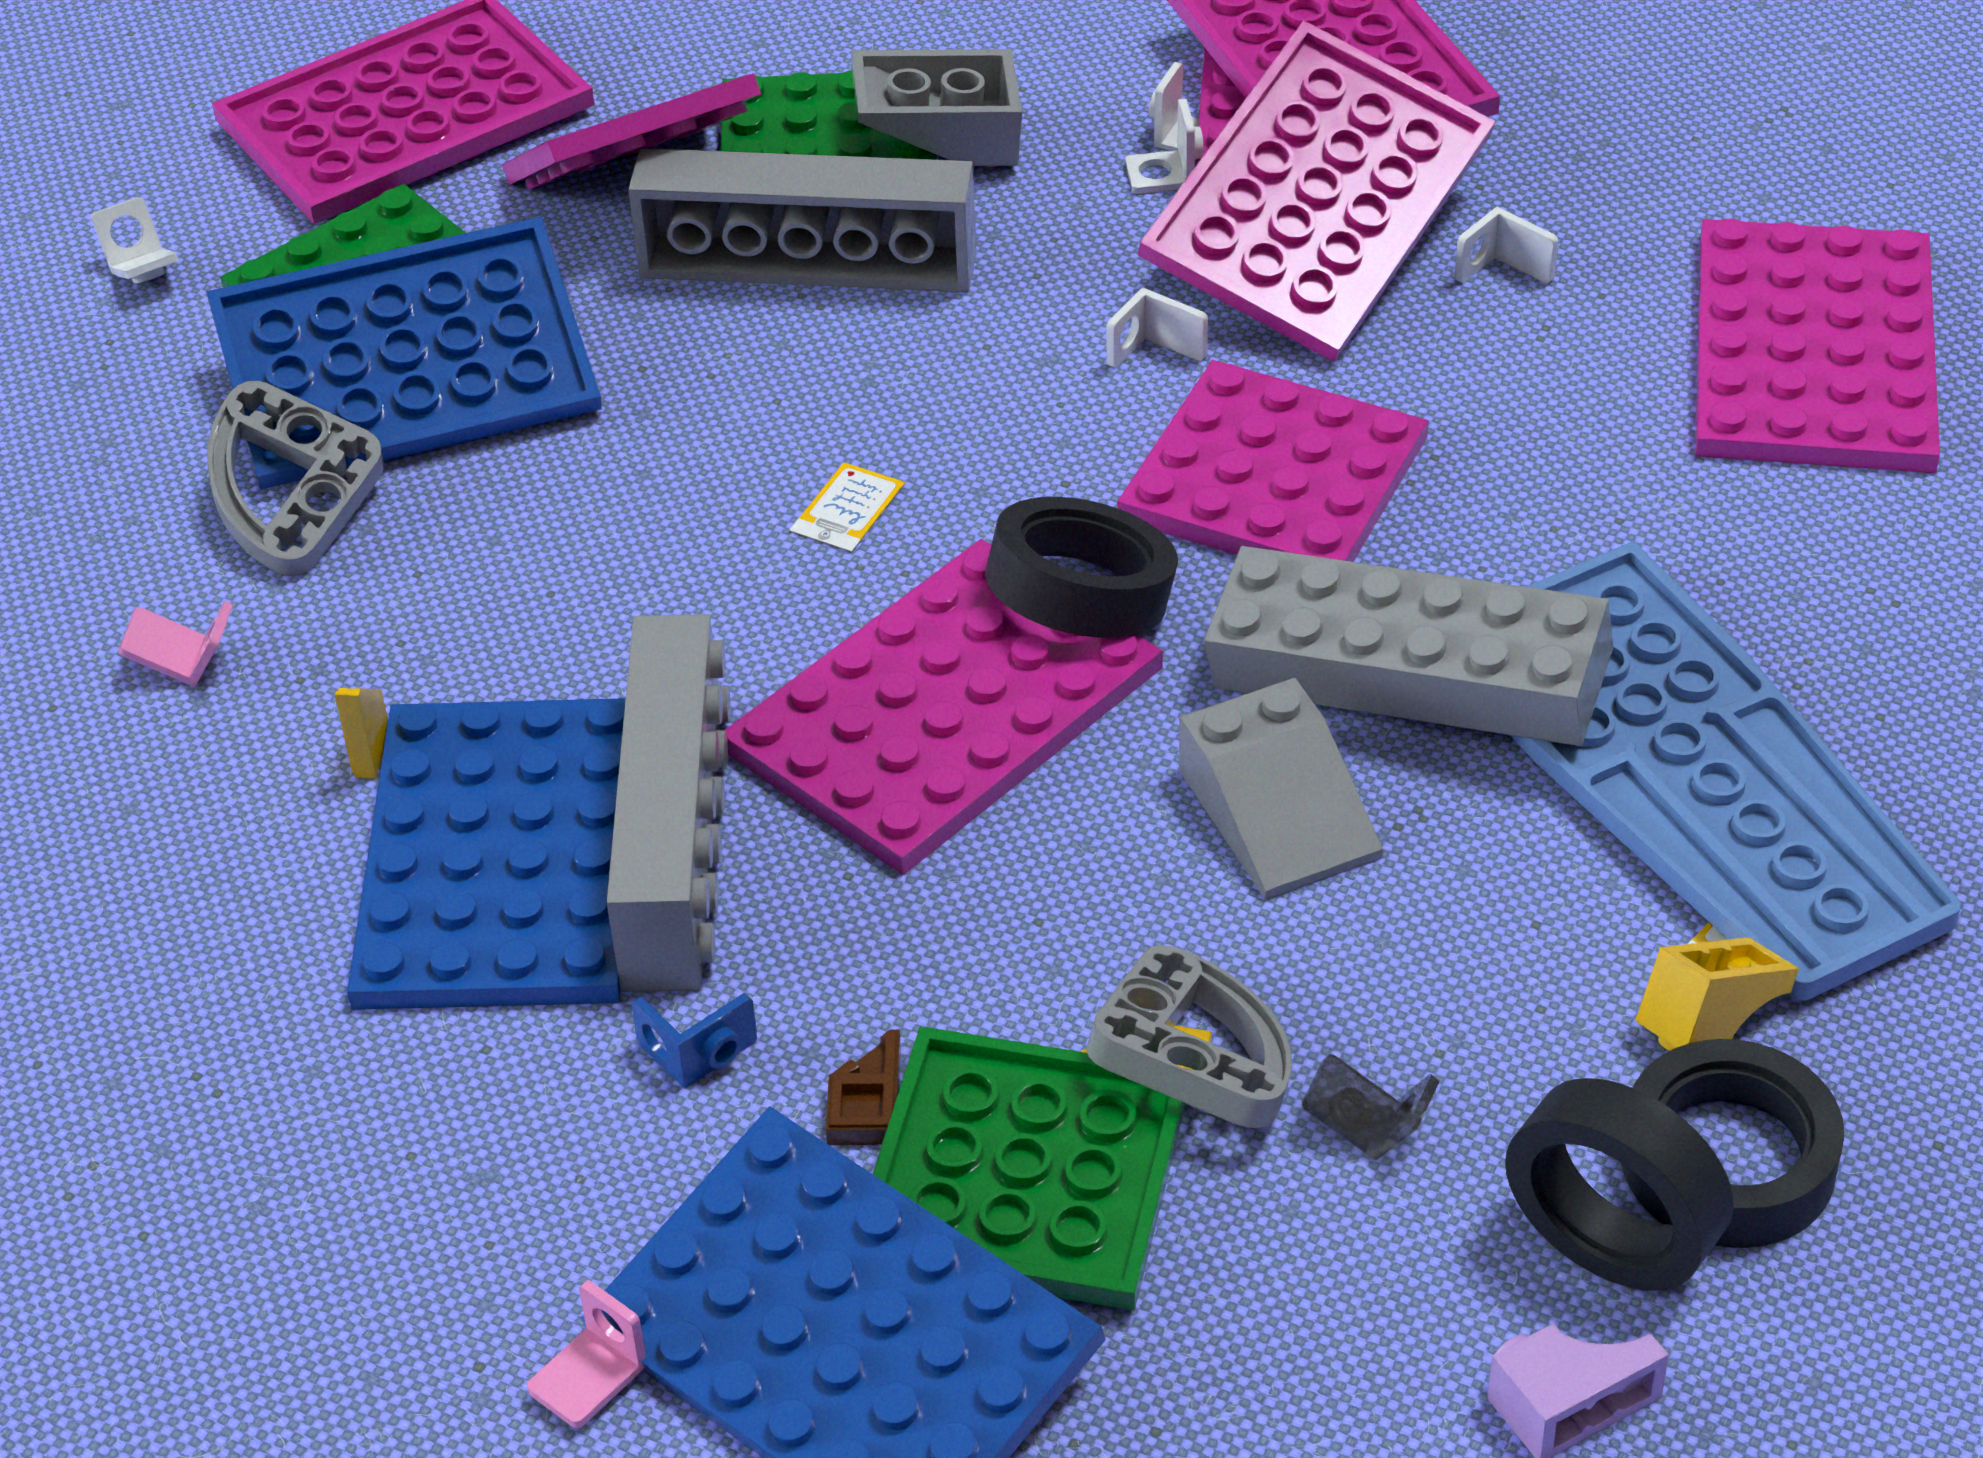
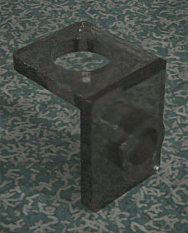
M1329 1054L1322 1060L1302 1101V1107L1376 1161L1417 1130L1440 1080L1429 1074L1400 1098L1395 1099L1336 1055Z

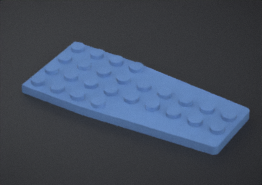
M1631 541L1526 586L1609 599L1613 651L1582 746L1544 741L1531 737L1510 736L1538 766L1727 939L1749 937L1798 967L1799 971L1792 991L1787 993L1790 997L1800 1001L1814 998L1955 929L1961 907L1959 899L1750 655L1635 541Z

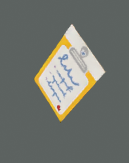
M843 462L789 531L852 552L906 482Z

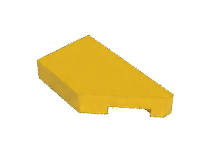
M339 688L335 692V699L352 773L357 778L377 779L382 763L388 724L382 689Z

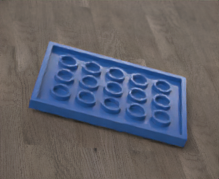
M542 216L206 291L232 390L237 385L247 381H261L275 386L375 435L381 444L383 461L602 410L601 395ZM260 405L256 409V411L266 414L265 406ZM246 408L244 409L246 416H250L254 412ZM273 421V427L275 430L277 427V423ZM303 425L295 428L290 433L289 438L295 443L309 444L320 437L321 431L314 426ZM247 441L260 490L300 481L308 472V469ZM360 453L355 459L345 456L346 468L348 469L356 459L367 461L366 454Z
M626 698L390 704L347 989L351 1010L606 1004L620 1002V984L607 908V894Z
M771 1106L763 1112L604 1290L635 1312L640 1319L646 1357L642 1360L644 1366L642 1371L762 1458H1009L1106 1340L1102 1326ZM601 1310L607 1321L623 1334L617 1322L609 1314ZM583 1314L580 1318L585 1325V1319Z

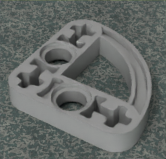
M247 381L237 385L228 394L215 417L208 441L207 466L217 511L225 527L236 542L248 554L271 570L287 576H296L310 571L318 563L379 480L383 472V457L380 442L369 431L268 383ZM263 405L265 406L266 414L256 411V409ZM246 408L254 412L250 416H246L244 409ZM273 421L277 423V427L275 430L273 427ZM303 425L314 426L321 431L320 437L309 444L295 443L289 438V435L295 428ZM242 438L308 469V472L267 526L247 506L235 482V460ZM360 453L366 454L367 461L356 459L348 469L346 468L345 456L355 459ZM345 473L347 475V482L342 478ZM320 492L334 493L341 499L339 504L329 511L320 512L308 506L309 499ZM300 521L306 525L303 530H301ZM301 534L302 548L291 546L287 552L281 550L280 543L283 542L291 545Z
M1166 945L1150 947L1138 959L1096 1014L1086 1048L1091 1060L1110 1072L1247 1128H1261L1269 1126L1275 1121L1280 1111L1292 1071V1054L1287 1036L1268 1006L1246 985L1220 967L1184 949ZM1193 1002L1221 1021L1241 1042L1250 1059L1174 1027ZM1177 1065H1182V1066L1191 1068V1069H1193V1070L1185 1069V1068L1179 1067V1066H1177Z

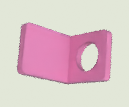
M226 601L223 602L206 635L144 608L137 607L131 616L118 652L125 658L196 687L218 647L233 604Z
M590 1280L585 1281L579 1287L586 1329L527 1383L530 1396L573 1428L583 1427L644 1369L642 1360L646 1357L638 1315ZM601 1310L605 1311L617 1322L623 1334L607 1321Z

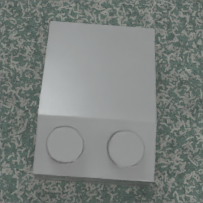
M1012 49L851 50V64L859 123L949 160L973 161V166L984 168L1018 166L1022 107Z
M1295 677L1179 717V771L1265 900L1383 858V847L1326 720Z

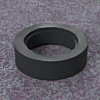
M1037 497L1016 502L1004 509L999 515L985 576L989 588L1002 603L1033 622L1080 636L1119 638L1144 633L1162 621L1178 565V555L1173 544L1162 532L1148 522L1126 511L1106 504L1078 498ZM1058 556L1080 559L1105 567L1120 576H1098L1081 573L1059 566L1043 557Z
M1713 1039L1677 1047L1657 1058L1640 1074L1633 1088L1655 1098L1676 1113L1693 1104L1707 1101H1731L1747 1104L1761 1109L1780 1120L1789 1129L1798 1144L1801 1155L1799 1161L1781 1177L1755 1185L1731 1184L1734 1202L1733 1215L1730 1224L1715 1246L1750 1248L1774 1244L1800 1233L1810 1226L1825 1210L1834 1191L1844 1143V1124L1835 1097L1826 1084L1810 1068L1784 1052L1759 1043L1734 1039ZM1622 1163L1624 1176L1629 1188L1643 1208L1662 1224L1673 1225L1669 1213L1653 1189L1639 1175Z
M1580 1078L1557 1085L1549 1091L1511 1139L1507 1148L1505 1168L1509 1186L1519 1207L1534 1228L1554 1248L1580 1267L1605 1280L1625 1287L1655 1291L1671 1289L1685 1283L1694 1275L1725 1232L1733 1215L1734 1202L1731 1184L1720 1160L1705 1139L1672 1109L1655 1098L1621 1083L1597 1078ZM1565 1144L1595 1149L1613 1157L1630 1168L1657 1194L1669 1213L1673 1225L1658 1224L1640 1219L1607 1201L1579 1173L1568 1154Z

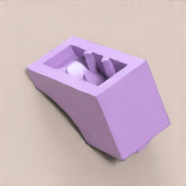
M1552 1323L1530 1336L1520 1334L1512 1337L1492 1355L1487 1399L1535 1458H1551L1662 1398L1669 1354L1651 1333L1623 1343L1598 1344L1580 1341L1564 1335Z

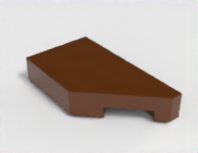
M900 1029L888 1030L880 1036V1044L857 1062L853 1060L847 1061L829 1075L826 1116V1139L828 1145H882L899 1093Z

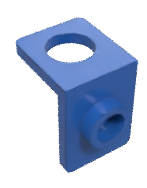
M745 993L739 995L681 1034L642 997L631 1003L639 1045L684 1089L713 1070L730 1064L740 1052L753 1045L757 1040L753 1000ZM652 1028L660 1036L661 1040L665 1045L666 1050L661 1046V1044L656 1039L652 1031Z

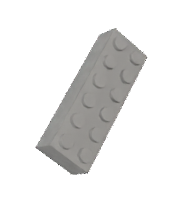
M639 149L628 188L639 278L955 292L970 291L977 251L973 161Z
M1241 546L1204 638V645L1213 685L1216 689L1251 693L1295 677L1312 702L1317 705L1582 746L1613 651L1610 605L1607 598Z
M710 614L633 616L607 894V908L621 992L701 990L703 963H714L715 961L714 923H706V918H709V913L718 912L719 890L717 873H709V868H712L713 863H721L722 857L720 824L712 823L717 815H724L725 811L723 777H716V771L727 769L726 730H719V724L730 723L731 698L729 685H718V678H725L724 640H713Z

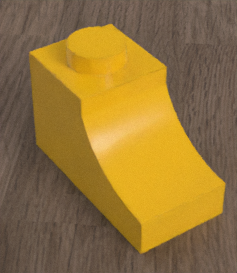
M1749 937L1660 947L1635 1021L1659 1036V1044L1669 1051L1703 1040L1733 1039L1739 1027L1759 1007L1773 998L1791 993L1799 968Z

